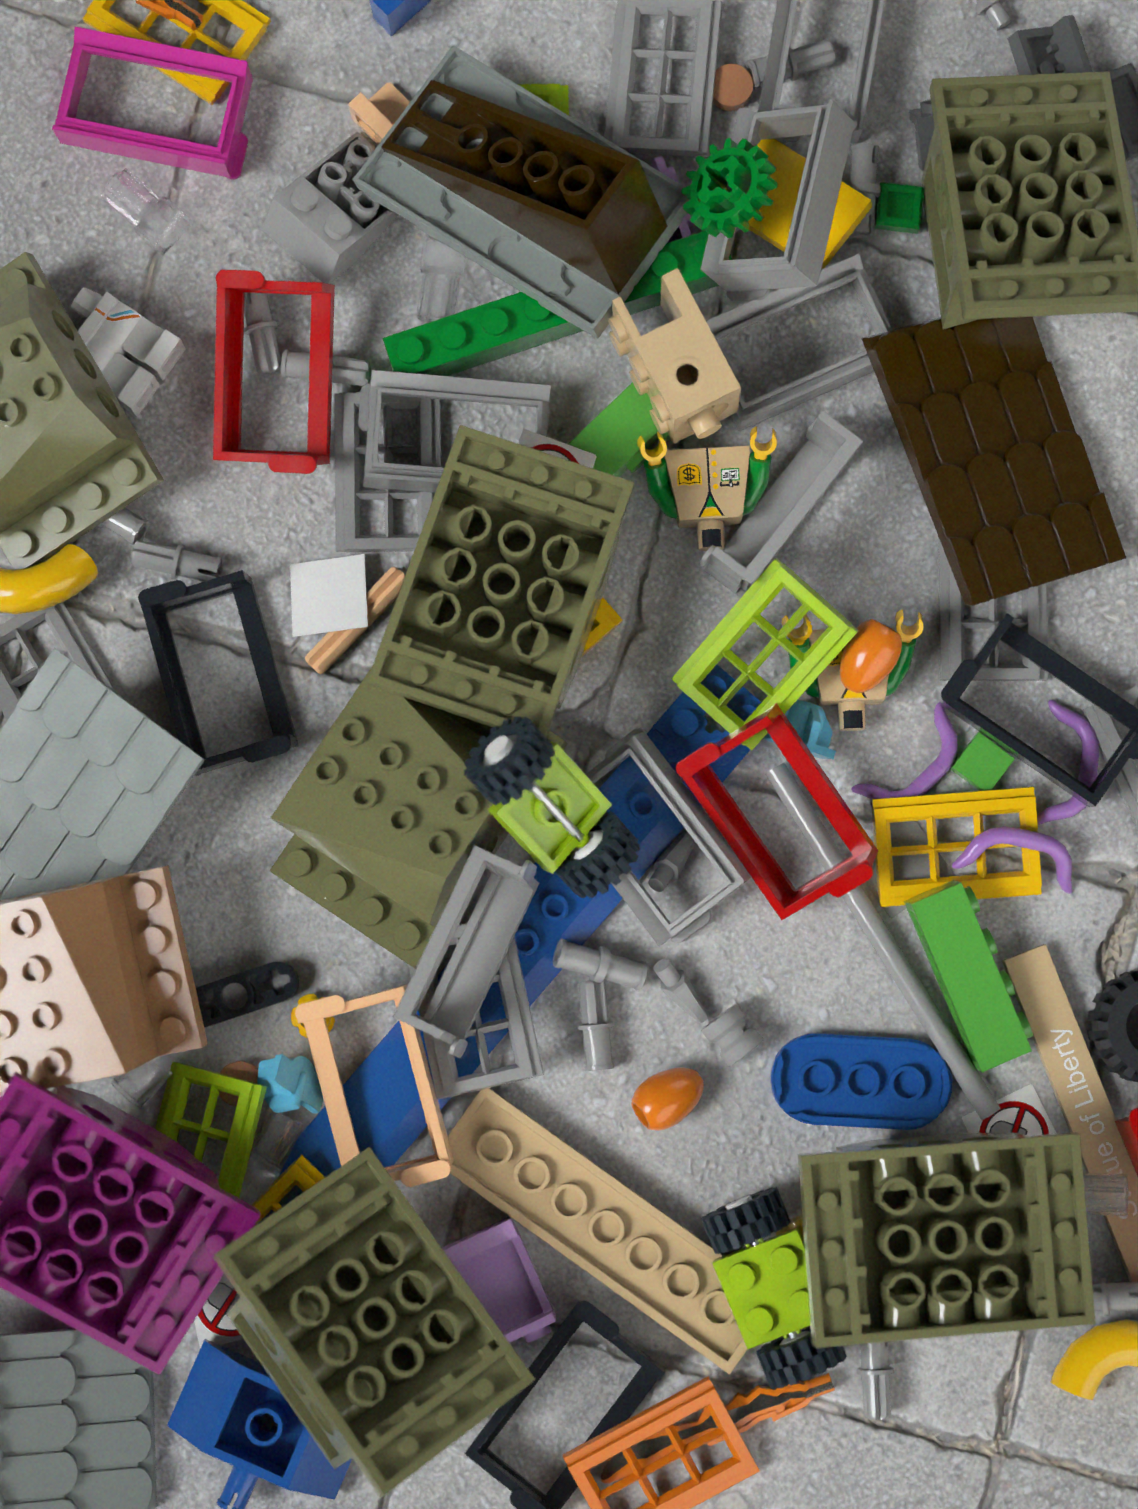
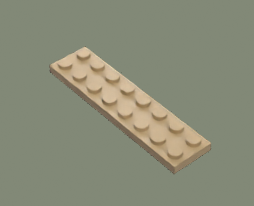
M491 1088L480 1090L448 1135L454 1159L450 1174L730 1375L747 1351V1347L712 1264L715 1259L724 1255L721 1253L716 1254L713 1247Z

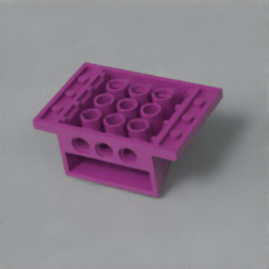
M15 1071L0 1094V1288L160 1375L224 1274L213 1257L223 1248L251 1230L261 1216L260 1211L220 1188L217 1175L172 1138L96 1095L67 1086L54 1087L51 1092Z

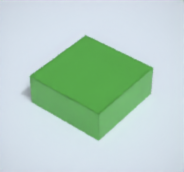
M978 732L950 769L979 791L992 790L1015 758Z

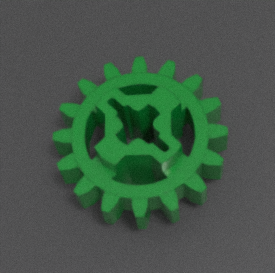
M726 138L723 149L720 150L715 144H711L709 146L710 156L705 159L699 155L695 158L699 168L697 171L686 172V176L692 180V183L681 190V193L689 199L683 205V209L691 215L690 221L702 231L705 230L715 238L720 232L727 238H732L735 227L740 228L744 233L748 232V221L751 218L761 222L763 215L759 211L762 205L772 206L774 202L767 196V192L778 187V183L770 177L776 171V167L767 160L769 156L757 145L753 146L744 138L738 144L731 138Z

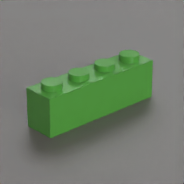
M632 382L568 445L595 454L597 458L593 469L620 477L627 469L634 473L646 460L639 450L637 439L642 435L645 449H649L659 439L657 436L658 430L649 412L653 407L648 394L645 393L640 396ZM667 432L662 434L665 442L670 439Z
M952 880L905 900L904 904L974 1067L980 1072H985L1031 1052L1032 1049L1027 1040L1033 1036L1031 1027L1022 1011L1016 1013L1010 999L1011 996L1015 995L1013 984L1005 970L999 971L992 955L998 953L997 946L990 931L987 928L982 930L975 916V913L980 911V906L971 887L964 888L962 882Z

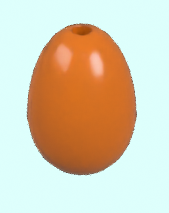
M874 619L866 620L856 627L858 632L847 643L842 653L840 678L842 684L855 693H864L881 683L895 667L901 654V635Z
M684 1067L672 1068L656 1073L643 1081L635 1090L631 1101L632 1108L637 1118L647 1129L660 1131L671 1128L686 1118L698 1104L704 1090L703 1079L696 1070Z

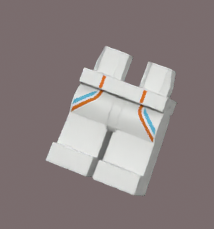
M83 287L71 305L75 312L86 318L78 333L120 405L137 417L160 386L154 375L164 380L186 348L179 337L144 318L126 304L118 301L117 298L107 291L102 296ZM124 355L128 356L141 366H137L136 364L128 360L126 357H124Z

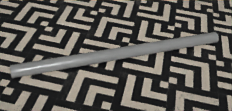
M782 763L767 772L765 775L825 871L845 860L786 764ZM860 885L843 895V900L980 1119L983 1120L1000 1110V1106L863 887Z

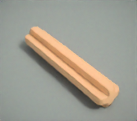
M395 566L391 567L366 593L368 627L398 597L405 574ZM368 627L328 632L305 656L306 662L317 673H325Z

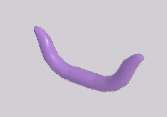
M1049 700L1048 706L1053 715L1059 721L1074 729L1080 736L1082 752L1078 780L1090 787L1097 777L1099 762V742L1095 730L1084 716L1063 707L1054 700ZM1072 796L1068 801L1049 806L1037 815V824L1040 825L1050 821L1073 817L1086 808V805Z
M938 702L934 709V723L942 741L940 754L908 787L899 791H889L874 784H857L851 790L871 800L925 795L953 766L958 753L957 734L944 707L941 706L942 703Z
M1006 826L990 828L977 835L952 864V867L955 869L964 868L974 863L987 848L1002 843L1048 853L1054 859L1057 881L1062 890L1069 894L1073 891L1071 880L1072 858L1069 852L1057 839L1043 833Z

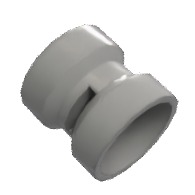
M737 1004L732 1005L701 1030L709 1042H716L721 1049L720 1056L729 1067L764 1040L757 1029H747L745 1027V1014Z

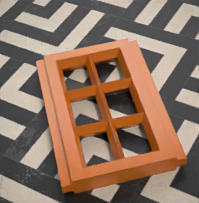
M709 1376L562 1455L590 1509H610L605 1498L636 1481L639 1482L649 1500L648 1503L637 1509H691L760 1471ZM707 1407L718 1428L684 1445L674 1424ZM665 1429L676 1450L642 1468L631 1447ZM722 1435L733 1457L700 1474L689 1453ZM622 1452L633 1474L600 1490L589 1469ZM681 1458L692 1479L658 1497L647 1475Z

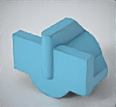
M797 700L785 713V716L814 757L834 759L836 751L829 749L833 731L825 716V711L816 704ZM767 733V735L763 738L764 740L775 743L769 735V733Z
M278 1054L273 1059L260 1061L257 1084L267 1086L264 1099L272 1111L281 1113L296 1110L301 1105L313 1114L320 1113L323 1095L315 1067L308 1058L303 1056L288 1058L283 1054Z

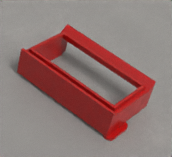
M220 270L216 275L213 460L268 463L270 470L273 472L313 473L317 465L330 464L335 285L323 282L265 280L264 275L259 271ZM245 293L311 295L307 452L241 449Z
M777 703L717 743L710 742L680 760L676 765L678 775L686 782L781 920H784L827 893L834 897H841L871 879L873 875L872 865L879 850ZM764 728L852 853L850 857L795 889L709 765Z

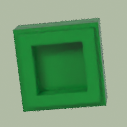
M880 182V196L877 198L874 229L918 234L924 187Z

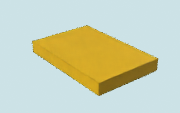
M775 138L761 139L757 146L769 156L767 160L776 167V171L770 177L778 183V187L767 192V196L774 202L772 206L762 205L759 210L763 215L762 221L751 218L748 221L749 230L785 252L806 158ZM841 181L821 270L828 265L873 207L871 199Z

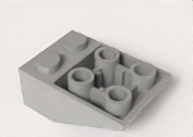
M358 132L354 133L272 198L262 228L268 236L323 283L331 284L351 268L399 216L372 200L368 194L359 190L353 181L354 176L376 149L374 145Z

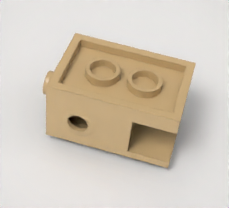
M677 268L661 276L660 305L669 323L641 336L621 297L612 300L613 317L608 319L612 329L609 332V336L616 352L620 357L627 354L633 369L629 371V374L640 396L645 393L648 394L653 409L649 410L651 418L658 432L661 435L667 432L673 444L694 433L698 439H702L718 431L722 427L721 420L737 413L741 386Z

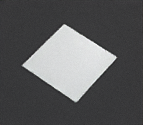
M365 554L290 564L293 637L368 627Z

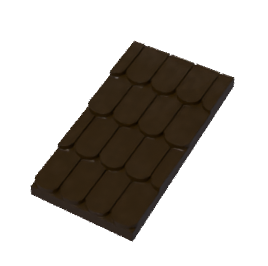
M1032 316L979 319L942 329L941 317L861 338L965 605L974 606L1029 589L1030 587L1039 586L1068 577L1069 575L1126 559L1105 494L1099 490L1083 441L1075 431L1052 362L1047 360Z

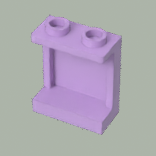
M509 1216L442 1247L509 1343L523 1336L526 1342L529 1343L551 1332L549 1324L556 1321V1314L513 1218Z

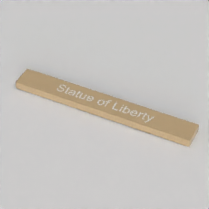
M1046 944L1002 960V963L1013 984L1021 1011L1026 1016L1031 1027L1033 1041L1070 1133L1080 1134L1082 1163L1129 1281L1138 1282V1177L1116 1126V1117Z

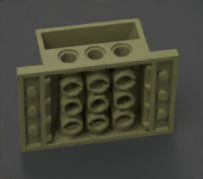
M1110 71L932 79L929 91L935 128L921 181L922 187H924L923 195L942 329L987 318L1138 312V228Z
M28 252L22 253L0 269V547L14 570L30 568L45 562L64 546L73 543L164 481L34 255Z
M460 425L367 680L368 685L491 727L497 725L498 728H501L504 720L510 718L513 721L515 716H521L523 719L527 717L547 738L556 709L561 708L575 677L602 600L619 542V529L634 489V482Z
M370 669L271 816L272 820L294 835L270 869V872L416 969L474 846L495 855L509 834L488 811L492 803L464 775V770L466 769L464 766L465 760L472 758L469 752L473 747L481 745L478 740L483 735L486 738L491 735L490 729L493 727L370 686L367 683ZM549 730L547 739L557 743L564 751L568 743Z
M954 1133L869 1140L838 1146L836 1151L798 1154L812 1345L815 1348L1096 1324L1080 1134L1062 1133L1027 1136L1020 1133Z
M370 1147L223 1248L213 1257L240 1295L239 1300L227 1313L234 1326L332 1467L336 1469L353 1458L380 1498L387 1495L535 1380Z

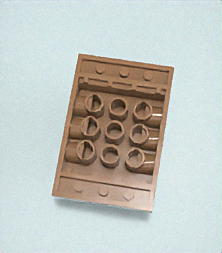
M168 865L0 900V1094L15 1071L48 1089L126 1074L158 1056L203 1048L208 1045Z

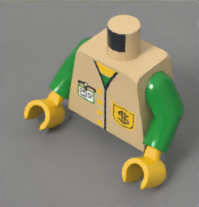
M757 426L752 428L750 432V447L733 446L667 450L663 436L657 432L659 444L656 448L648 450L645 449L642 435L637 439L639 450L646 459L644 469L649 494L665 516L676 519L678 528L697 527L699 551H707L711 545L717 546L721 550L725 549L724 526L739 525L743 515L754 511L768 486L772 459L770 454L777 446L775 429L772 428L771 440L762 444L756 441Z
M899 610L896 613V630L902 639L901 654L895 667L877 686L864 693H855L842 684L840 662L843 648L807 688L805 693L811 697H816L818 706H838L840 731L865 730V705L881 704L886 696L897 691L910 669L916 638L923 631V618L920 612L917 615V622L912 626L902 624L903 610ZM807 614L803 617V624L799 628L792 629L787 635L788 640L804 654L826 630H812V624ZM787 615L782 618V626L789 620ZM788 653L791 670L798 661Z

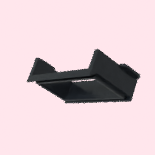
M241 570L188 587L183 581L174 580L144 589L139 593L138 600L142 608L178 740L205 760L194 776L243 761L250 763L258 762L287 753L293 747H299L252 578L247 573ZM234 594L274 737L207 758L167 613Z
M1006 613L1001 617L973 660H964L942 689L941 698L943 702L941 706L1086 806L1096 807L1129 758L1138 759V709L1012 623L1014 617ZM1000 640L1130 729L1090 787L960 699Z
M578 1301L528 1367L535 1380L494 1412L464 1453L512 1492L510 1502L516 1509H562L578 1487L566 1466L548 1492L544 1494L488 1448L582 1322L586 1323L641 1366L585 1442L629 1419L657 1380L660 1381L665 1375L666 1368L653 1360L621 1335L617 1323L588 1301Z

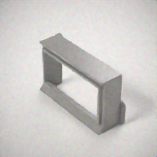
M777 0L757 112L798 108L780 104L797 0ZM868 0L849 115L854 116L857 120V126L853 130L850 143L854 144L858 143L863 130L885 0ZM801 136L775 139L793 143L798 141Z
M829 100L827 105L754 112L739 107L732 140L737 144L744 138L755 146L758 136L762 140L803 135L812 136L784 256L729 260L734 235L732 238H727L720 232L716 238L710 234L708 236L701 270L727 292V297L731 301L763 300L769 295L770 289L818 286L853 130L857 126V120L854 116L847 115L833 100Z
M859 253L822 269L818 286L776 289L770 292L763 300H751L706 320L716 341L851 282L874 333L879 334L893 330L866 275ZM864 350L747 403L744 402L740 393L738 411L731 415L738 432L874 372L868 354Z
M372 370L370 383L363 385L360 392L358 424L361 430L367 432L363 487L435 493L444 470L442 467L377 462L382 394L537 407L535 433L547 437L551 385Z
M823 410L807 429L805 437L808 440L759 501L754 511L749 514L727 542L725 549L721 550L717 546L711 545L701 559L700 565L702 567H705L708 563L706 572L739 598L755 582L864 442Z
M636 728L609 748L605 754V759L585 775L594 784L615 766L631 756L725 880L722 885L672 923H670L632 871L628 875L622 873L619 876L622 881L616 886L611 883L658 946H661L670 939L675 943H681L710 921V909L752 877L716 825L648 737L646 731Z
M474 846L393 1015L394 1018L452 1044L449 1054L461 1058L466 1050L468 1042L465 1039L539 885V882L534 879L537 867L531 861L526 860L521 867ZM485 868H487L491 875L422 1018L416 1015L482 874Z

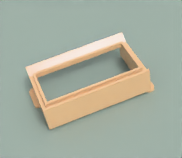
M408 984L346 1001L339 995H333L300 1004L295 1010L298 1024L304 1023L341 1166L360 1154L325 1018L391 1000L395 1001L397 1009ZM400 1021L435 1154L388 1166L385 1169L393 1181L401 1180L405 1186L413 1187L446 1178L450 1174L454 1159L439 1102L436 1098L420 1030Z

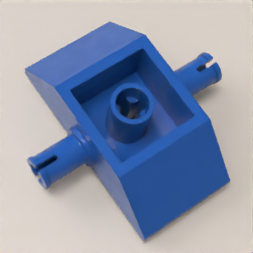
M205 1339L167 1426L201 1452L233 1466L222 1494L216 1502L217 1505L222 1509H227L236 1492L238 1496L232 1509H245L259 1477L287 1490L335 1500L353 1458L334 1469L260 1362ZM266 1413L272 1415L274 1422L278 1426H273L269 1432L261 1429L263 1421L257 1418V1415L264 1416Z

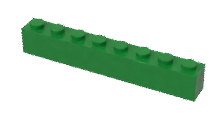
M702 231L665 244L624 302L630 315L660 306L661 276L677 268L692 295L719 286L701 270L709 233ZM519 292L382 339L393 372L450 376L584 330L542 307L537 300L523 292Z

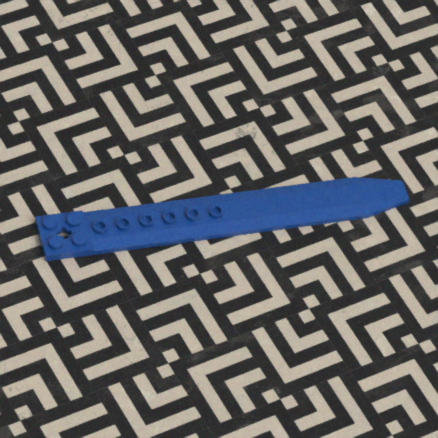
M716 665L703 679L701 684L720 699L736 680L720 666ZM742 686L726 706L745 722L762 702ZM684 692L677 697L647 733L648 737L675 772L676 765L680 760L710 742L717 743L730 734L727 730L722 733L717 729L711 734L707 732L705 727L708 722L704 718L707 712ZM739 744L709 764L722 783L749 753L750 749L746 745ZM629 756L604 782L599 791L612 804L607 812L614 813L638 840L637 843L640 845V850L635 852L638 855L637 861L629 863V866L639 880L681 832L684 826L632 757ZM679 776V778L682 780V782L685 784V786L688 788V790L691 792V794L695 797V795H694L693 792L690 790V788L688 787V785L686 784V782L683 780V778H682L681 776ZM537 862L534 863L537 867L534 879L539 882V885L515 934L529 1006L534 1003L563 969L555 968L553 965V956L559 940L564 939L567 942L583 946L623 899L612 884L608 885L609 891L601 894L598 890L596 897L589 898L586 895L585 898H580L555 872L553 874L547 872ZM447 965L445 966V968H444V969L439 973V975H438V981H439V982H440V980H441V978H442V976H443V973H444V971H445ZM499 982L491 984L479 1012L482 1024L506 1018ZM399 1020L343 1084L360 1153L370 1147L384 1168L394 1165L427 1127ZM508 1028L484 1033L488 1055L509 1032ZM420 1030V1034H421V1038H422V1041H423V1045H424L426 1057H427L428 1064H429V1059H428V1054H427V1049H426L424 1034H423V1031ZM475 1036L465 1039L468 1044L461 1058L454 1056L458 1077L471 1075L481 1064ZM452 1097L438 1099L440 1110ZM326 1106L299 1135L279 1176L301 1155L312 1163L325 1177L341 1167ZM295 1185L278 1203L284 1207L304 1192ZM271 1209L259 1223L264 1221L266 1218H268L275 1212Z

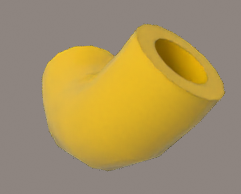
M67 544L47 561L33 567L18 570L0 567V612L22 614L42 611L67 601L97 578V566L83 549L73 544Z
M1123 1319L1096 1325L1070 1343L1057 1364L1050 1383L1076 1396L1094 1400L1097 1389L1107 1374L1116 1368L1124 1366L1138 1367V1321Z

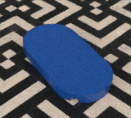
M818 1033L805 1034L792 1039L780 1049L773 1061L770 1072L771 1090L781 1109L790 1117L812 1125L897 1130L919 1129L933 1122L943 1112L952 1094L951 1072L944 1059L927 1043L915 1039Z

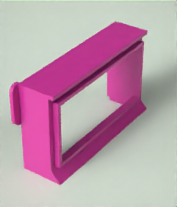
M74 26V45L56 122L52 130L61 144L235 180L242 173L248 147V138L244 133H241L253 77L247 61ZM91 54L232 82L218 146L214 147L76 119Z

